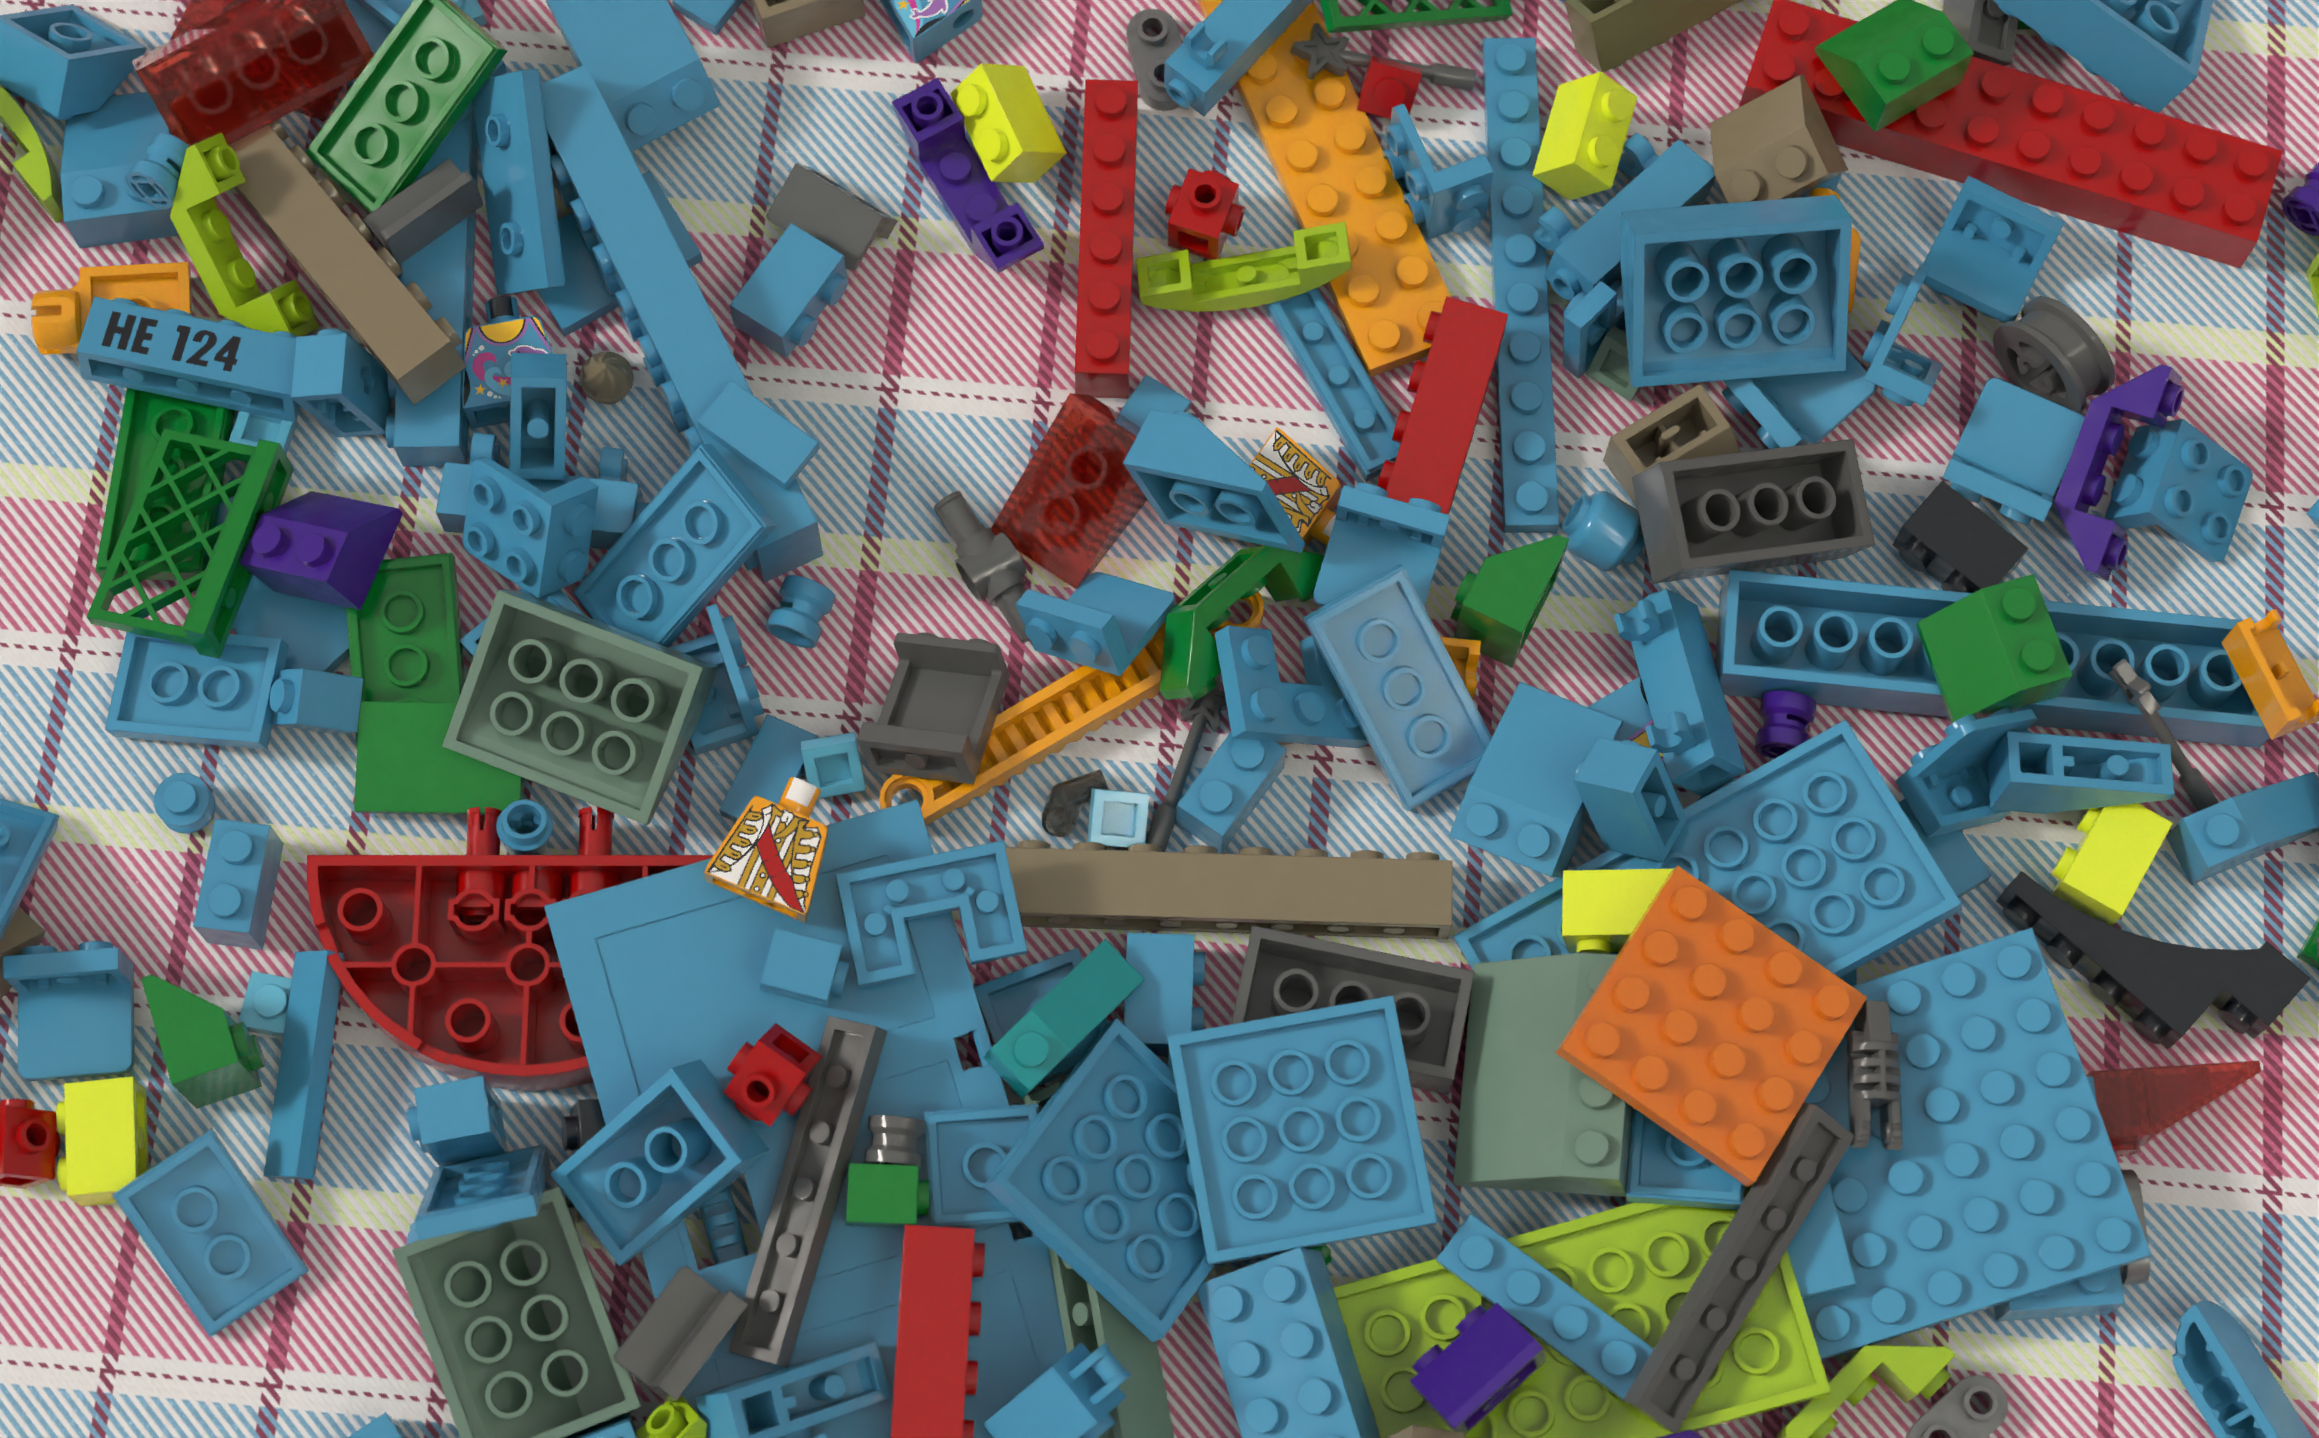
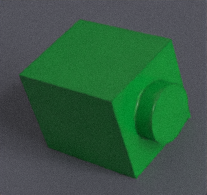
M849 1163L846 1226L904 1228L905 1225H916L917 1215H928L929 1180H918L919 1166Z

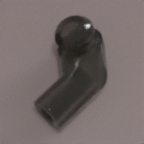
M1100 769L1053 786L1041 814L1042 826L1048 834L1059 838L1070 835L1076 827L1082 805L1091 801L1092 788L1108 790Z

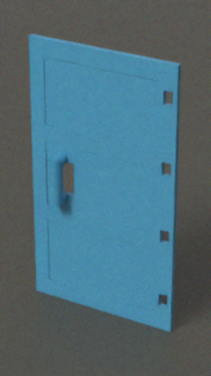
M918 799L826 825L829 827L828 839L806 923H802L706 882L704 871L712 858L544 906L606 1125L671 1068L701 1059L725 1090L735 1076L727 1070V1067L737 1052L747 1041L755 1046L757 1041L775 1023L818 1053L828 1016L874 1025L887 1031L849 1163L866 1164L864 1163L865 1151L872 1145L873 1136L868 1129V1118L871 1115L901 1116L924 1120V1112L1009 1106L1001 1076L983 1058L992 1046L951 912L904 921L915 971L914 977L858 988L836 882V874L934 854ZM775 928L842 945L840 960L850 963L842 996L831 994L826 1008L760 990V980ZM972 1032L982 1067H974L963 1071L954 1039L967 1036ZM809 1076L808 1079L806 1080V1082H805L806 1084L809 1083L810 1076ZM801 1108L793 1117L784 1112L771 1127L762 1121H754L744 1116L770 1149L744 1172L762 1237ZM924 1134L918 1141V1151L923 1156L918 1180H929L926 1134ZM847 1167L789 1366L877 1341L892 1398L813 1425L811 1429L814 1437L826 1433L827 1438H890L903 1228L846 1226ZM727 1186L699 1208L715 1265L698 1270L684 1220L641 1251L655 1300L677 1270L684 1266L689 1267L718 1291L730 1290L741 1300H744L758 1252L748 1254L729 1186ZM930 1194L928 1215H917L916 1225L932 1226ZM1009 1223L954 1227L975 1229L974 1243H985L983 1278H972L971 1301L981 1302L979 1337L968 1336L967 1360H978L976 1396L965 1395L964 1419H974V1438H993L983 1423L1067 1354L1048 1245L1033 1231H1031L1032 1238L1026 1237L1014 1241ZM738 1319L682 1393L698 1414L699 1410L695 1396L751 1377L785 1368L728 1352Z

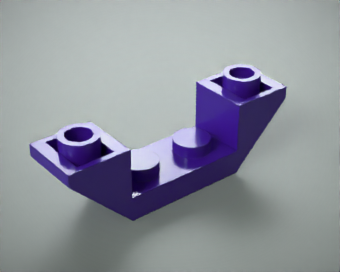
M938 77L892 101V107L921 172L973 254L995 272L1000 273L1044 249L1042 240L1019 204L1016 202L1009 206L996 184L991 182L982 162L965 137L963 116Z
M2163 364L2091 400L2054 501L2086 570L2098 579L2105 581L2109 580L2112 569L2118 571L2125 560L2128 550V540L2124 539L2126 530L2114 521L2088 514L2090 506H2097L2103 495L2106 477L2101 474L2108 455L2114 456L2121 445L2125 429L2124 425L2120 424L2122 416L2164 429L2168 416L2174 417L2177 414L2184 396V386L2180 385L2182 377L2172 367Z

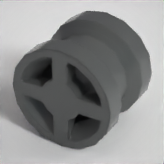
M869 1116L868 1129L873 1136L872 1145L865 1151L864 1163L919 1166V1169L922 1168L923 1156L918 1151V1141L925 1134L926 1121L901 1116Z

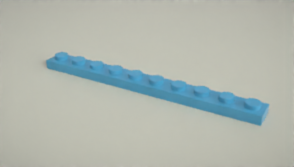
M1483 38L1482 66L1486 156L1494 171L1489 196L1493 310L1509 314L1506 330L1496 359L1503 533L1557 532L1559 527L1548 286L1547 279L1544 277L1547 270L1546 249L1533 237V233L1542 226L1538 220L1544 215L1543 184L1532 176L1541 147L1535 38Z

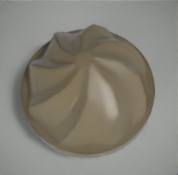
M614 352L594 354L587 359L580 371V384L583 392L591 400L602 404H614L621 401L630 392L634 382V374L630 363L623 356Z

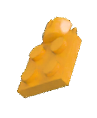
M189 262L79 267L80 277L77 285L70 289L39 291L33 295L31 310H36V316H32L31 319L32 334L39 353L44 355L74 353L77 355L76 350L94 296L109 300L125 298L143 307L163 311L178 309L192 315L191 269Z

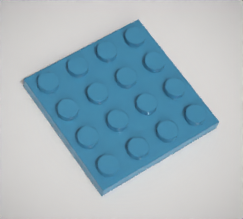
M1394 996L1167 1036L1208 1266L1288 1252L1298 1247L1310 1248L1437 1224Z
M1116 1018L1105 1025L985 1183L984 1187L1149 1340L1155 1342L1164 1338L1214 1265L1208 1266L1173 1071Z

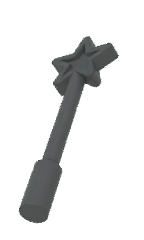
M1319 23L1313 24L1310 31V40L1294 42L1291 48V54L1308 61L1307 78L1309 80H1313L1323 69L1342 77L1347 70L1346 64L1367 68L1371 57L1368 54L1344 50L1349 42V38H1328ZM1379 57L1421 69V78L1429 79L1432 84L1471 91L1475 85L1476 70L1440 63H1434L1429 66Z
M2123 658L2113 666V670L2108 675L2124 691L2128 702L2132 706L2135 704L2138 706L2161 744H2170L2172 762L2180 774L2179 782L2194 806L2200 811L2219 803L2197 768H2192L2157 712L2161 709V706L2149 691L2152 686L2144 679L2138 677L2127 660Z
M1220 673L1215 677L1218 681L1217 685L1209 693L1197 700H1190L1181 711V721L1185 722L1193 719L1164 803L1158 805L1145 844L1160 846L1162 852H1165L1176 822V807L1206 723L1209 724L1213 731L1218 732L1220 729V711L1227 709L1225 692L1220 690Z

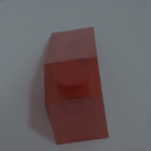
M2260 1061L2090 1071L2086 1077H2094L2097 1106L2115 1156L2121 1157L2139 1153L2140 1146H2144L2242 1087L2261 1072Z

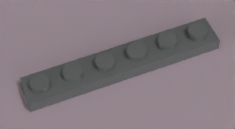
M828 1016L818 1053L823 1057L810 1076L808 1085L813 1090L801 1106L743 1300L748 1306L738 1318L728 1352L785 1368L789 1367L887 1035V1031L877 1026Z
M1803 1102L1623 1399L1665 1430L1677 1433L1855 1137L1820 1107Z

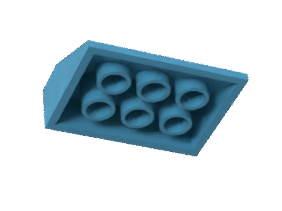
M1992 0L1997 3L2006 15L2018 18L2038 32L2046 43L2061 48L2078 60L2089 73L2101 76L2121 90L2129 101L2157 113L2166 107L2198 76L2213 0Z
M1827 195L1621 211L1620 263L1629 375L1632 388L1846 371L1852 217L1837 196Z

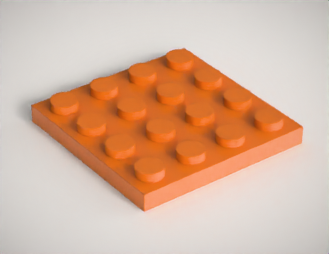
M1677 866L1666 878L1555 1053L1748 1187L1757 1180L1867 997L1684 869Z

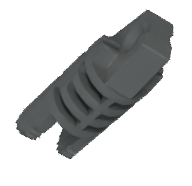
M1865 1001L1855 1017V1030L1847 1032L1849 1132L1855 1136L1850 1144L1851 1148H1866L1868 1146L1871 1135L1870 1108H1880V1136L1883 1147L1887 1150H1901L1902 1148L1900 1062L1898 1060V1055L1900 1054L1898 1033H1891L1889 1005L1886 1001Z

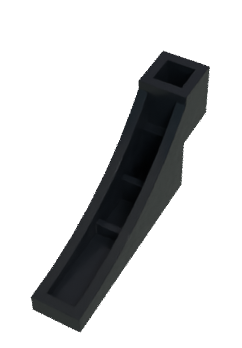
M2022 871L1996 900L2003 907V914L2012 925L2021 931L2032 928L2034 935L2047 945L2046 951L2056 963L2066 969L2074 968L2090 982L2089 988L2099 1000L2112 1007L2117 1005L2133 1019L2132 1024L2142 1037L2154 1044L2161 1043L2167 1049L2174 1045L2189 1030L2211 1003L2219 1009L2218 1014L2228 1027L2240 1034L2247 1033L2255 1039L2271 1025L2311 979L2267 941L2258 949H2202L2165 943L2121 930L2091 917L2059 899Z

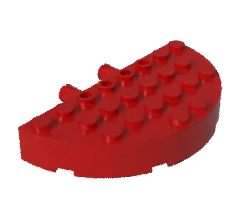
M480 807L467 810L466 855H307V887L314 924L318 930L324 950L336 952L327 956L328 961L345 989L374 1025L397 1046L421 1062L445 1074L460 1079L483 1076L490 1087L527 1091L564 1089L593 1083L544 906L707 860L714 856L611 855L615 813L601 807H597L596 829V816L592 815V807L582 808L578 812V818H580L578 855H500V838L497 833L496 824L502 811L491 807H485V816L480 814ZM339 953H344V962L342 961Z

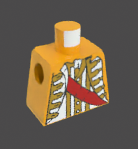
M1276 427L1249 466L1268 483L1304 540L1305 546L1302 551H1305L1313 538L1328 546L1336 519V513L1333 510L1339 501L1341 484L1284 431Z
M790 777L778 804L762 797L754 796L708 863L704 871L705 881L802 923H806L829 831L828 826L809 818L821 790L804 780Z

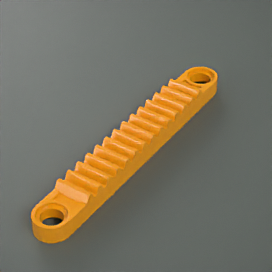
M1259 592L1246 599H1241L1250 605L1252 609L1251 617L1241 624H1233L1226 620L1220 626L1209 631L1214 640V633L1226 626L1260 629L1263 622L1264 602ZM1166 621L1121 676L1083 665L999 713L996 716L974 784L894 774L884 782L880 790L879 803L881 810L892 807V799L899 790L912 788L923 797V804L920 809L925 826L956 808H964L973 798L983 797L992 787L1002 786L1011 776L1024 773L1030 765L1043 762L1049 754L1062 751L1068 743L1081 740L1085 733L1100 729L1104 722L1108 720L1114 721L1123 711L1127 709L1133 710L1142 700L1146 698L1152 699L1160 691Z

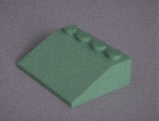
M497 590L442 747L642 824L649 825L698 724L718 666L521 591Z
M1571 953L1473 964V971L1475 972L1470 995L1453 1181L1455 1186L1626 1197L1633 1107L1555 1053L1618 954Z
M560 1187L543 1192L538 1215L504 1222L486 1230L473 1232L467 1230L418 1240L392 1250L460 1438H563L642 1407L630 1373L613 1359L620 1345Z

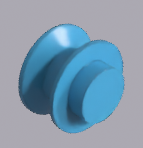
M177 773L167 777L160 783L154 795V807L156 813L167 827L178 833L189 834L203 829L211 821L215 812V799L210 789L198 776L190 773Z

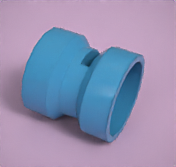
M157 134L146 149V159L137 161L126 176L130 189L147 204L159 209H170L173 206L186 149L190 146L171 134Z
M788 575L785 577L779 591L782 598L781 606L771 611L765 625L766 630L789 644L803 648H814L822 633L818 622L822 616L830 613L836 599L835 594L814 580L796 575Z

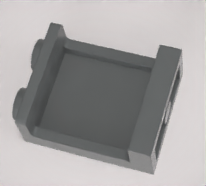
M897 633L893 644L899 657V663L877 723L863 722L857 737L858 745L869 771L974 784L1010 678L1000 646L977 638L960 640L942 638L931 633H918L917 635Z

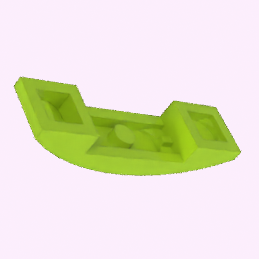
M0 86V123L26 153L15 161L13 166L25 186L52 219L58 223L63 219L61 183L57 170L47 149L24 111L10 94Z
M1340 222L1293 231L1294 246L1192 263L1188 249L1136 258L1141 304L1175 311L1213 312L1256 307L1306 293L1330 282L1352 268L1346 223Z

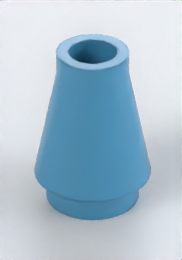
M523 799L512 802L501 812L497 820L496 829L499 838L510 855H544V850L553 830V821L551 815L543 806L535 801Z

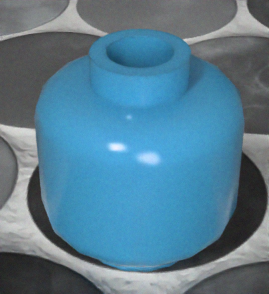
M1607 491L1596 492L1590 497L1582 494L1570 509L1562 525V531L1567 534L1566 538L1569 539L1568 550L1602 571L1613 570L1622 561L1628 565L1632 564L1645 544L1644 537L1640 534L1642 527L1638 510Z

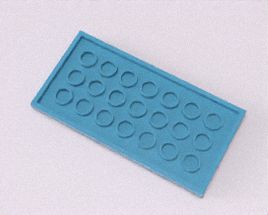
M1846 720L1684 808L1687 820L1664 862L1608 850L1573 869H1674L1679 866L1839 978L1962 911V903ZM1563 875L1453 935L1472 971L1473 964L1571 954L1568 953L1562 937Z

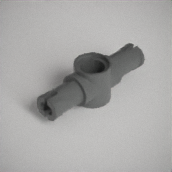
M960 491L947 495L934 506V511L958 546L955 552L959 558L955 560V564L963 581L979 602L986 598L991 606H998L1021 643L1030 641L1025 633V626L1015 605L1027 591L1024 587L1027 582L1023 578L1027 571L1019 553L1004 533L1001 532L995 535L991 528L984 527Z

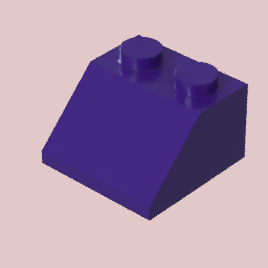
M310 491L261 514L240 564L274 592L361 610L403 512L394 507Z
M1495 1303L1488 1311L1482 1305L1476 1307L1456 1326L1457 1331L1461 1335L1445 1350L1439 1344H1436L1412 1366L1417 1372V1375L1410 1380L1413 1388L1452 1431L1461 1432L1465 1435L1546 1362L1543 1347L1498 1303Z

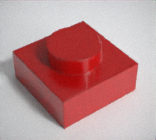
M1371 55L1359 93L1357 110L1391 119L1392 107L1404 104L1410 115L1422 77L1421 69Z

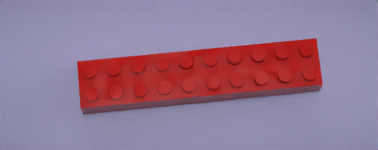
M1773 0L1739 107L1799 75H1804L1836 145L1963 184L1967 177L1970 176L2022 202L2240 269L2257 244L2281 160L2282 150L1977 57H1972L1961 83L1874 132L1815 53L1817 45L1858 21L1789 0Z

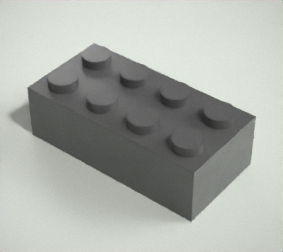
M1853 439L1660 462L1632 477L1653 584L1727 574L1729 569L1753 571L1843 559L1875 545Z
M1252 925L1231 1024L1394 996L1411 1087L1448 1095L1455 1076L1475 971Z

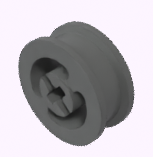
M2045 296L2034 297L2023 307L2019 321H2007L1994 332L1993 345L1996 356L2014 385L2078 413L2084 411L2086 398L2089 395H2101L2114 383L2115 370L2113 362L2101 339L2076 312L2055 299Z

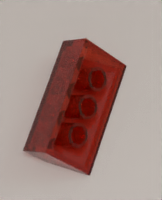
M247 0L131 62L173 136L192 146L222 132L227 144L230 145L359 77L374 54L344 0Z

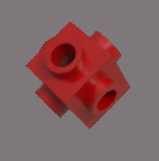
M1189 168L1182 186L1173 185L1166 203L1165 215L1170 216L1168 220V246L1179 250L1188 249L1189 253L1210 260L1219 259L1227 236L1236 237L1243 221L1245 206L1238 204L1239 184L1232 182L1227 176L1216 171L1200 172Z
M775 1023L757 1041L755 1046L747 1041L737 1052L727 1067V1070L735 1076L723 1094L734 1101L735 1107L744 1116L754 1121H762L771 1127L784 1112L793 1117L804 1104L813 1090L805 1082L823 1056Z
M6 1099L0 1101V1186L26 1189L55 1180V1160L60 1149V1135L57 1131L56 1112L35 1109V1102L27 1099Z

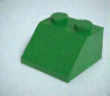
M1896 0L1822 42L1815 48V53L1874 132L1961 83L1974 55V52L1944 12L1913 0Z
M1557 535L1486 557L1478 574L1468 571L1456 594L1455 601L1457 603L1450 619L1458 622L1454 638L1481 641V654L1513 668L1558 578L1569 539Z
M2034 574L1982 588L1918 621L1916 624L1952 723L1967 715H1974L1976 719H1981L2003 708L2013 710L2058 697L2073 676Z
M154 975L141 978L171 1085L194 1107L198 1109L262 1087L257 1069L265 1067V1059L257 1037L249 1035L244 1022L236 1023L223 1008Z

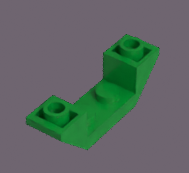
M1265 545L1241 549L1167 613L1160 680V693L1165 700L1187 697L1191 701L1197 700L1209 693L1217 685L1218 681L1215 677L1221 672L1216 641L1209 631L1220 626L1230 617L1231 613L1228 608L1239 598L1246 599L1254 595L1264 586L1275 602L1292 599L1305 602L1312 599L1325 555L1306 551L1298 553Z

